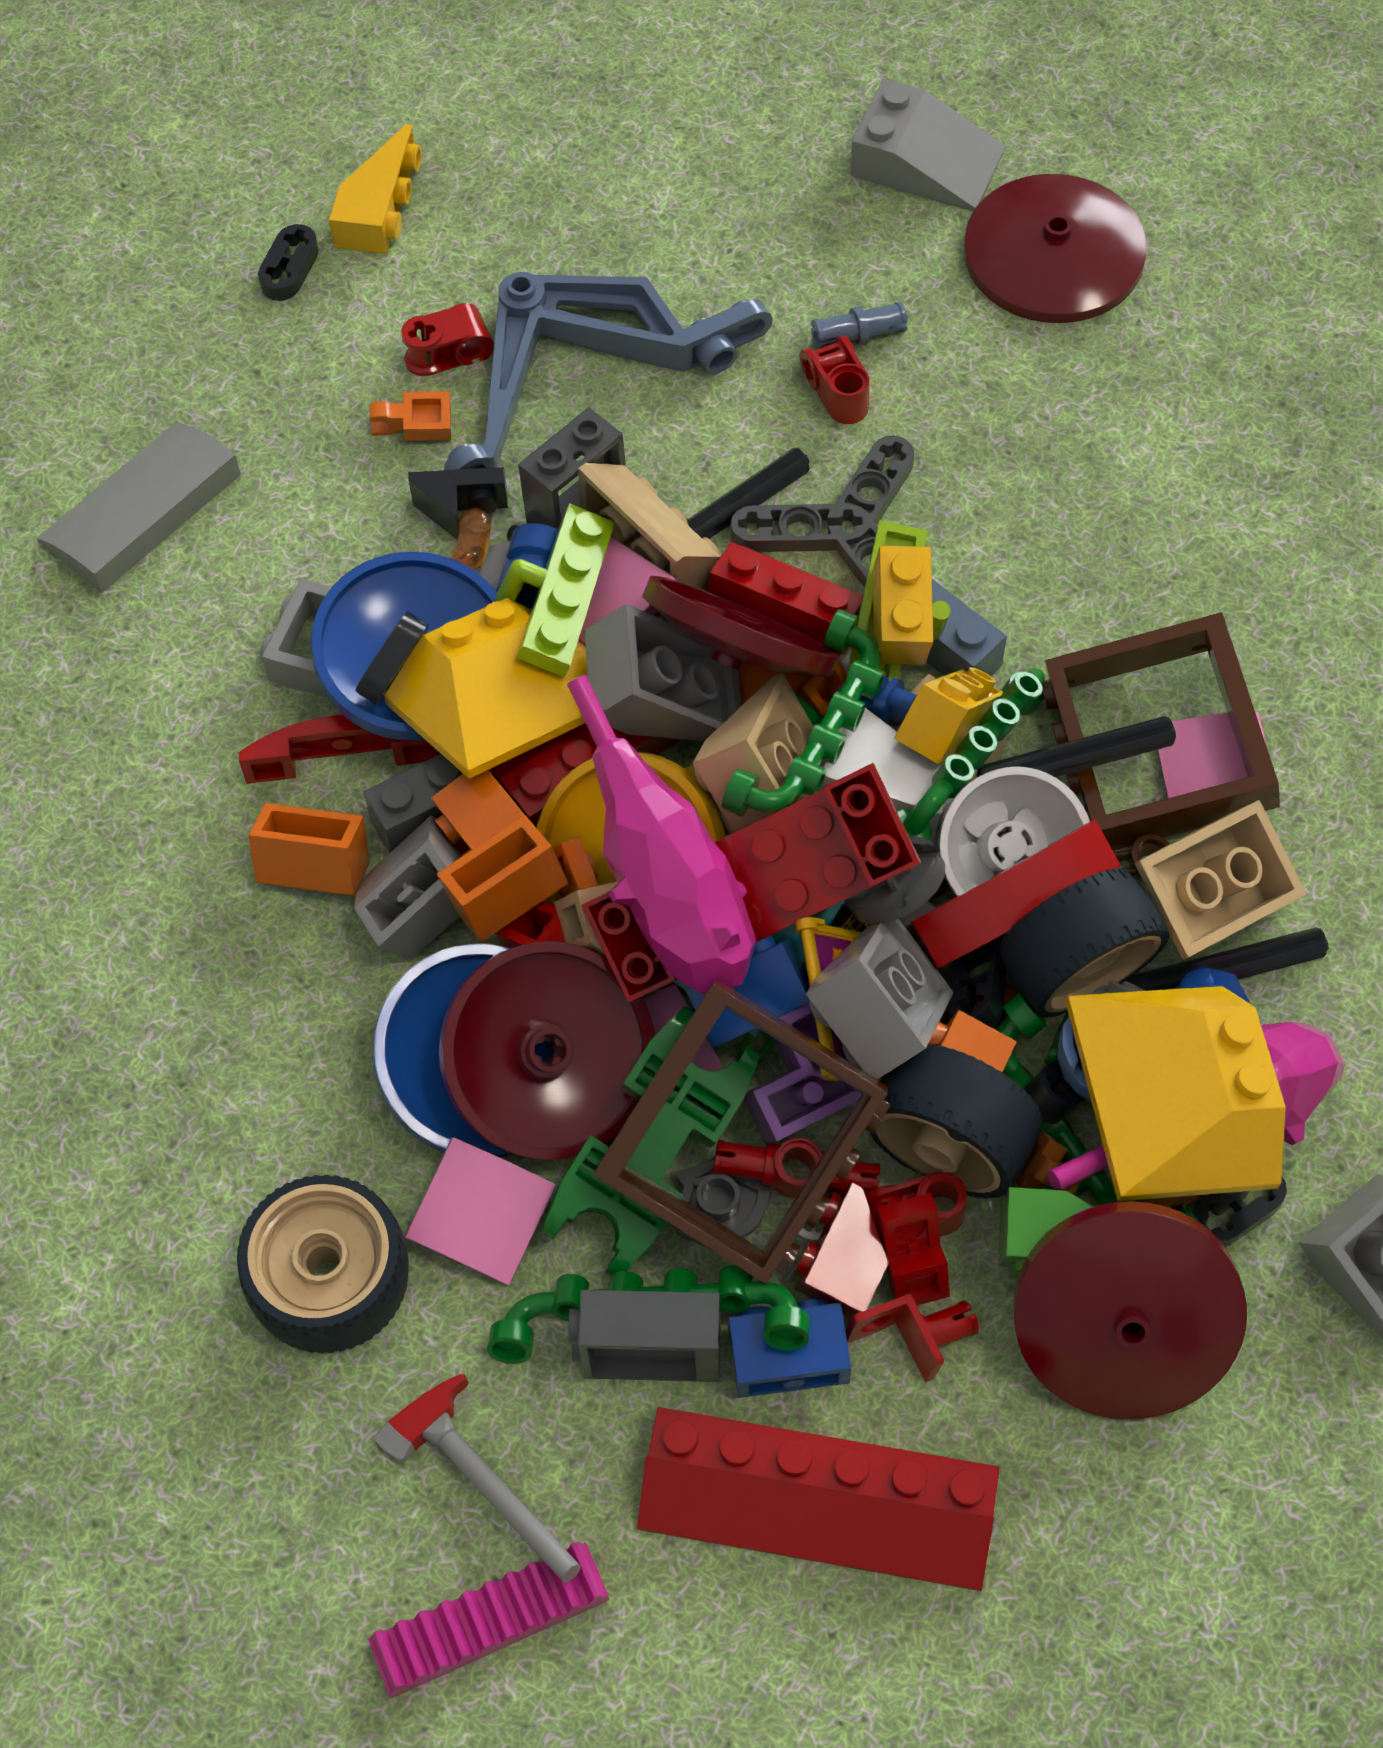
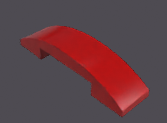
M338 714L319 717L284 727L253 742L238 752L246 784L296 778L295 761L392 749L396 766L423 763L441 753L426 740L409 741L383 737L359 727L344 715Z
M1095 819L961 895L955 896L910 922L935 968H940L1007 933L1028 912L1066 887L1093 874L1109 869H1117L1121 865Z

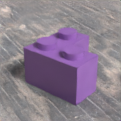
M809 1003L779 1017L819 1043L816 1020ZM772 1037L788 1071L748 1090L744 1098V1102L763 1142L767 1143L777 1142L857 1102L862 1093L842 1080H823L818 1065Z

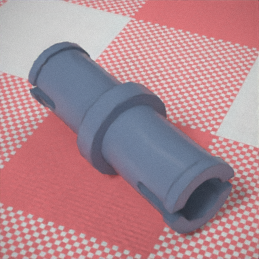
M896 302L892 305L864 310L860 306L854 307L849 310V314L820 320L814 319L811 321L813 343L816 349L834 344L837 337L846 335L850 341H856L857 345L868 343L870 337L899 331L905 332L907 330V314L904 305L901 302Z

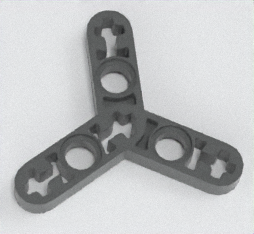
M895 435L879 439L872 446L835 504L753 505L739 509L731 519L732 542L758 552L836 550L865 588L868 568L862 565L861 560L865 556L872 554L877 524L911 473L914 462L912 445L903 437ZM893 453L899 454L900 460L895 459L892 461L887 470V475L882 472L884 458L891 457ZM872 486L881 490L884 495L878 500L867 501L859 497L857 492L864 487ZM822 520H828V534H821ZM773 521H779V535H773ZM843 521H852L854 532L845 533L842 526ZM795 522H805L813 528V531L807 536L798 537L790 534L787 528ZM747 523H757L758 530L756 535H748Z

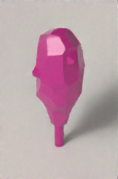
M583 675L573 679L567 686L597 746L592 757L606 807L603 855L618 882L608 893L612 902L630 907L651 949L666 971L678 980L705 995L716 978L733 989L740 987L748 973L756 944V937L743 900L747 893L744 884L736 881L726 856L712 840L694 806L667 786L625 738H616L588 677Z
M1298 1022L1264 1024L1261 1027L1286 1106L1284 1142L1294 1145L1304 1140L1306 1120L1341 1080L1345 1062L1332 1036L1321 1029ZM1103 1145L1048 1171L1047 1177L1051 1187L1054 1190H1063L1108 1168Z

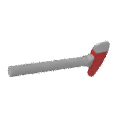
M459 1374L425 1392L396 1414L378 1431L374 1437L375 1443L386 1454L399 1462H405L426 1441L442 1449L562 1582H569L578 1574L581 1568L579 1563L456 1432V1428L451 1420L454 1416L453 1401L456 1395L468 1386L465 1374Z

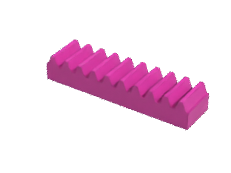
M575 1542L566 1550L581 1566L578 1574L569 1582H562L544 1561H533L528 1563L524 1570L519 1572L510 1571L497 1582H485L477 1591L468 1590L463 1592L454 1601L445 1600L432 1611H420L412 1620H400L389 1630L375 1631L368 1641L391 1699L609 1601L608 1593L586 1542Z

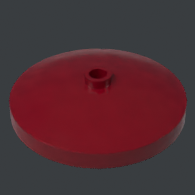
M1064 174L1027 176L1010 181L992 191L973 211L967 224L964 242V258L968 272L975 285L989 300L1017 316L1048 323H1069L1087 320L1108 312L1119 305L1138 284L1143 272L1147 250L1144 228L1140 219L1126 201L1101 184L1081 177Z
M652 575L649 577L642 597L666 620L685 634L713 649L714 652L711 656L713 660L737 670L740 669L742 662L782 673L828 677L832 676L840 657L836 651L824 647L822 642L793 627L729 599L676 580Z
M553 941L534 942L505 950L491 957L478 966L460 985L446 1010L439 1040L440 1069L447 1094L454 1108L464 1122L483 1140L500 1150L519 1157L540 1160L567 1159L578 1155L590 1135L604 1144L618 1135L638 1103L637 1100L619 1089L649 1042L655 1036L652 1019L643 998L640 997L629 1003L627 1002L605 957L575 944ZM544 1042L549 1048V1055L542 1062L541 1056L535 1054V1045Z
M1115 1202L1083 1210L1060 1222L1047 1232L1029 1253L1020 1270L1014 1291L1013 1312L1016 1337L1022 1356L1030 1370L1059 1399L1084 1412L1102 1417L1144 1419L1171 1413L1193 1403L1209 1392L1229 1371L1237 1358L1246 1332L1247 1303L1237 1266L1226 1247L1208 1228L1192 1217L1175 1209L1152 1203Z

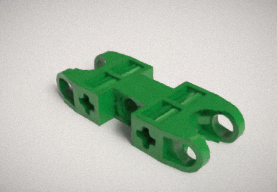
M683 1006L652 1038L619 1090L637 1101L640 1100L693 1016V1010ZM747 1046L736 1062L732 1060L727 1067L718 1071L704 1070L691 1061L627 1165L682 1199L684 1195L661 1180L689 1134L710 1148L718 1142L745 1098L760 1053ZM590 1135L559 1183L541 1232L554 1239L565 1221L570 1223L576 1216L585 1212H596L604 1215L611 1222L615 1230V1242L612 1250L616 1254L605 1271L606 1274L612 1276L616 1272L627 1271L655 1242L667 1221L593 1175L594 1170H596L610 1147Z

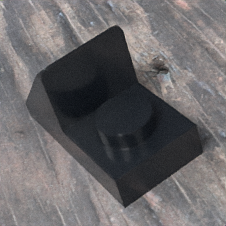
M504 467L408 472L413 506L459 542H461V511L471 510L476 514H489L496 509L508 508V491Z

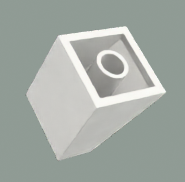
M865 708L863 717L855 732L843 727L841 728L839 733L847 736L843 751L835 765L828 762L825 763L824 768L827 769L820 790H823L824 786L874 763L896 810H912L931 787L932 777L941 765L936 764L895 740L894 737L897 731ZM948 798L929 822L932 829L929 840L936 847L937 851L939 826L948 806L954 798Z

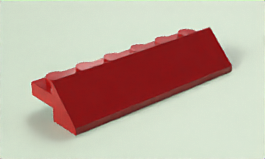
M657 1407L649 1453L645 1458L637 1530L982 1591L994 1522L993 1515L1000 1466Z

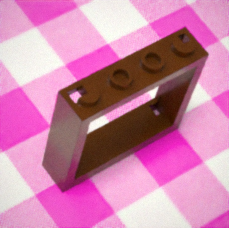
M1222 612L1045 660L1048 679L1042 685V692L1047 710L1057 708L1060 721L1052 723L1058 745L1083 738L1069 690L1070 687L1084 685L1202 652H1208L1248 777L1106 815L1093 768L1066 774L1069 788L1074 794H1082L1085 804L1084 809L1089 820L1096 819L1113 851L1131 847L1139 837L1154 834L1165 838L1199 829L1260 800L1265 811L1280 807L1279 782Z
M716 978L593 1175L767 1284L774 1271L783 1275L789 1264H792L800 1246L793 1241L804 1224L814 1228L824 1214L831 1199L823 1194L836 1176L844 1181L854 1167L861 1152L853 1147L863 1131L867 1129L874 1133L882 1123V1118L891 1106L884 1101L888 1094L887 1085ZM725 1007L862 1093L763 1250L627 1165Z

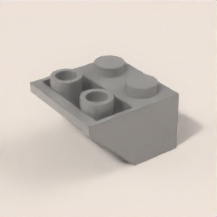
M432 815L362 878L357 888L354 904L355 911L378 947L412 960L460 917L448 898L437 873L461 858L462 855L455 844L453 845L436 824L434 820L437 818Z

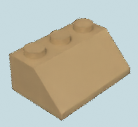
M585 463L578 468L580 508L615 522L611 533L612 538L675 577L676 581L707 591L710 571L721 557L718 548L710 539L706 537L701 538L689 527L686 518L677 508H669L657 497L654 488L645 478H637L625 465Z

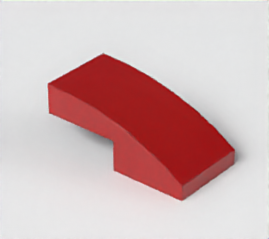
M927 1193L878 1206L880 1236L888 1261L886 1270L893 1300L911 1293L918 1306L950 1297L948 1262L940 1245L938 1208L932 1194Z

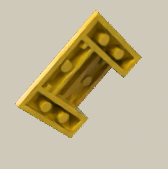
M509 598L492 602L485 608L458 620L450 621L442 627L422 635L384 695L385 704L469 779L585 724L567 684L577 677L587 676L586 646L578 641L571 666L564 677L516 658L532 609Z
M1223 986L1070 995L1067 997L1065 1002L1117 1201L1278 1189L1282 1180L1286 1106L1255 1006Z

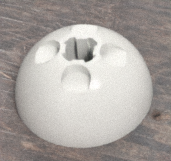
M1005 767L987 772L968 783L959 791L948 806L942 819L938 835V853L945 862V880L956 896L961 895L1048 847L1052 842L1090 822L1089 817L1073 791L1048 773L1027 767ZM1006 830L1009 831L1007 833L1002 834L1000 837L998 836L1000 833L1005 832ZM993 848H996L997 853L1002 858L1001 861H999V858L996 856Z

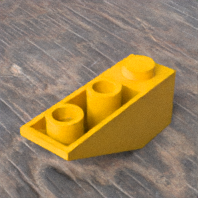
M405 124L339 185L329 217L335 248L387 254L391 239L399 238L402 225V217L399 212L401 205H408L410 202L412 182L409 177L411 171H419L422 157L421 145L415 144L412 125Z
M970 667L968 671L961 669L924 683L894 739L939 765L948 756L955 754L956 748L973 727L978 726L980 719L995 700L1001 699L1003 692L994 687L996 680L993 677L973 667Z

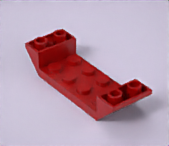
M874 763L824 786L823 790L714 842L726 856L736 881L743 883L747 890L743 900L756 942L795 924L801 918L819 913L921 864V860ZM609 892L582 904V907L629 1003L678 979L666 971L640 930L630 907L613 903L608 894Z

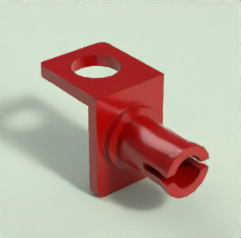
M910 1293L855 1314L851 1318L845 1332L847 1343H850L896 1324L924 1381L928 1382L935 1378L944 1363L939 1347L967 1336L971 1337L978 1334L979 1325L975 1313L965 1317L964 1313L972 1309L971 1305L965 1300L938 1312L923 1316Z

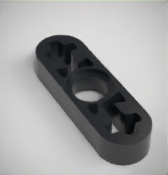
M1007 933L953 960L950 988L954 993L947 1005V1012L951 1019L960 1010L991 1028H994L999 1023L1003 1011L1007 972L997 949L999 948L1000 941ZM991 962L984 972L977 976L969 977L974 968L983 963ZM974 996H977L981 1003L977 1004Z

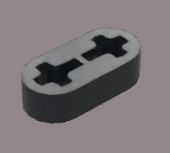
M302 224L289 225L283 228L276 236L258 271L261 290L267 298L276 301L287 300L295 296L302 287L319 252L315 232L310 227ZM299 242H305V246L299 245L293 255H291L290 246H297ZM286 269L288 279H280L278 283H272V279H279Z
M407 611L363 675L355 692L377 706L384 698V695L422 635L427 632L429 624Z
M1057 1059L1044 1067L1023 1088L1031 1096V1099L1036 1102V1106L1039 1107L1042 1120L1052 1124L1059 1123L1087 1100L1078 1095L1064 1080Z
M1282 1177L1281 1185L1278 1189L1271 1190L1268 1196L1270 1202H1267L1263 1197H1258L1246 1205L1243 1199L1247 1197L1250 1191L1209 1194L1197 1205L1194 1216L1201 1224L1208 1228L1206 1226L1210 1216L1208 1211H1211L1216 1216H1220L1232 1208L1236 1213L1230 1217L1226 1225L1228 1232H1225L1220 1227L1210 1230L1225 1247L1230 1246L1269 1219L1281 1208L1287 1193L1286 1182Z

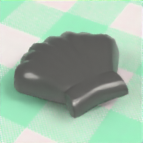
M715 1157L695 1167L676 1172L678 1181L683 1188L682 1194L684 1196L682 1199L741 1237L750 1235L761 1223L771 1193L769 1187L761 1186V1180L720 1173L718 1175L713 1174ZM673 1226L675 1232L682 1239L694 1241L699 1245H703L699 1241L695 1240L691 1236L687 1235L680 1229Z

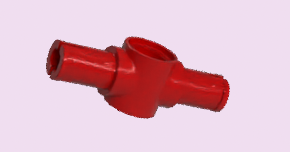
M792 1138L782 1145L767 1142L766 1148L724 1142L719 1139L716 1145L713 1174L718 1175L720 1173L761 1180V1186L773 1187L782 1196L796 1198L809 1176L804 1179L792 1178L785 1173L782 1164L789 1159L801 1160L808 1166L811 1175L825 1151H821L812 1141L804 1138ZM856 1161L845 1180L842 1181L835 1176L823 1195H826L828 1190L841 1192L851 1183L862 1187L864 1194L878 1188L879 1179H877V1176L880 1175V1163L871 1164Z

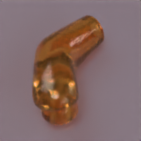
M472 508L461 515L459 519L457 549L450 557L473 570L482 567L489 548L492 523L489 515L484 510Z

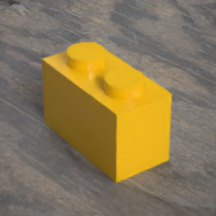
M880 546L872 570L874 639L878 643V650L881 652L880 664L925 665L933 644L931 547Z

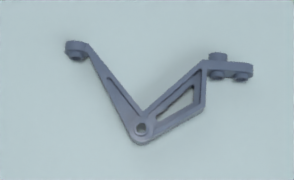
M528 272L510 274L502 280L498 290L499 299L485 443L481 445L462 444L456 447L449 454L444 470L498 467L540 335L682 372L702 365L707 373L718 374L728 369L735 362L738 355L736 348L762 337L768 332L773 318L760 300H741L731 308L709 318H701L691 326L683 329L647 277L534 275ZM559 306H574L636 312L648 331L558 310L557 308Z

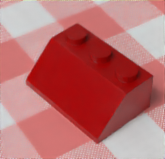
M733 542L729 544L710 571L707 589L710 593L729 599L793 627L823 644L829 625L838 609L859 616L863 594ZM849 646V648L844 654L838 653L840 655V663H842V661L846 657L847 653L851 649V646Z

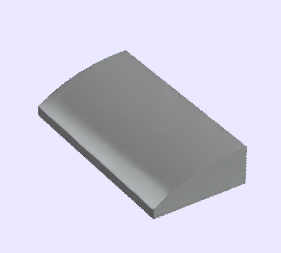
M175 422L37 537V541L103 593L241 475L236 455L204 433L190 426Z

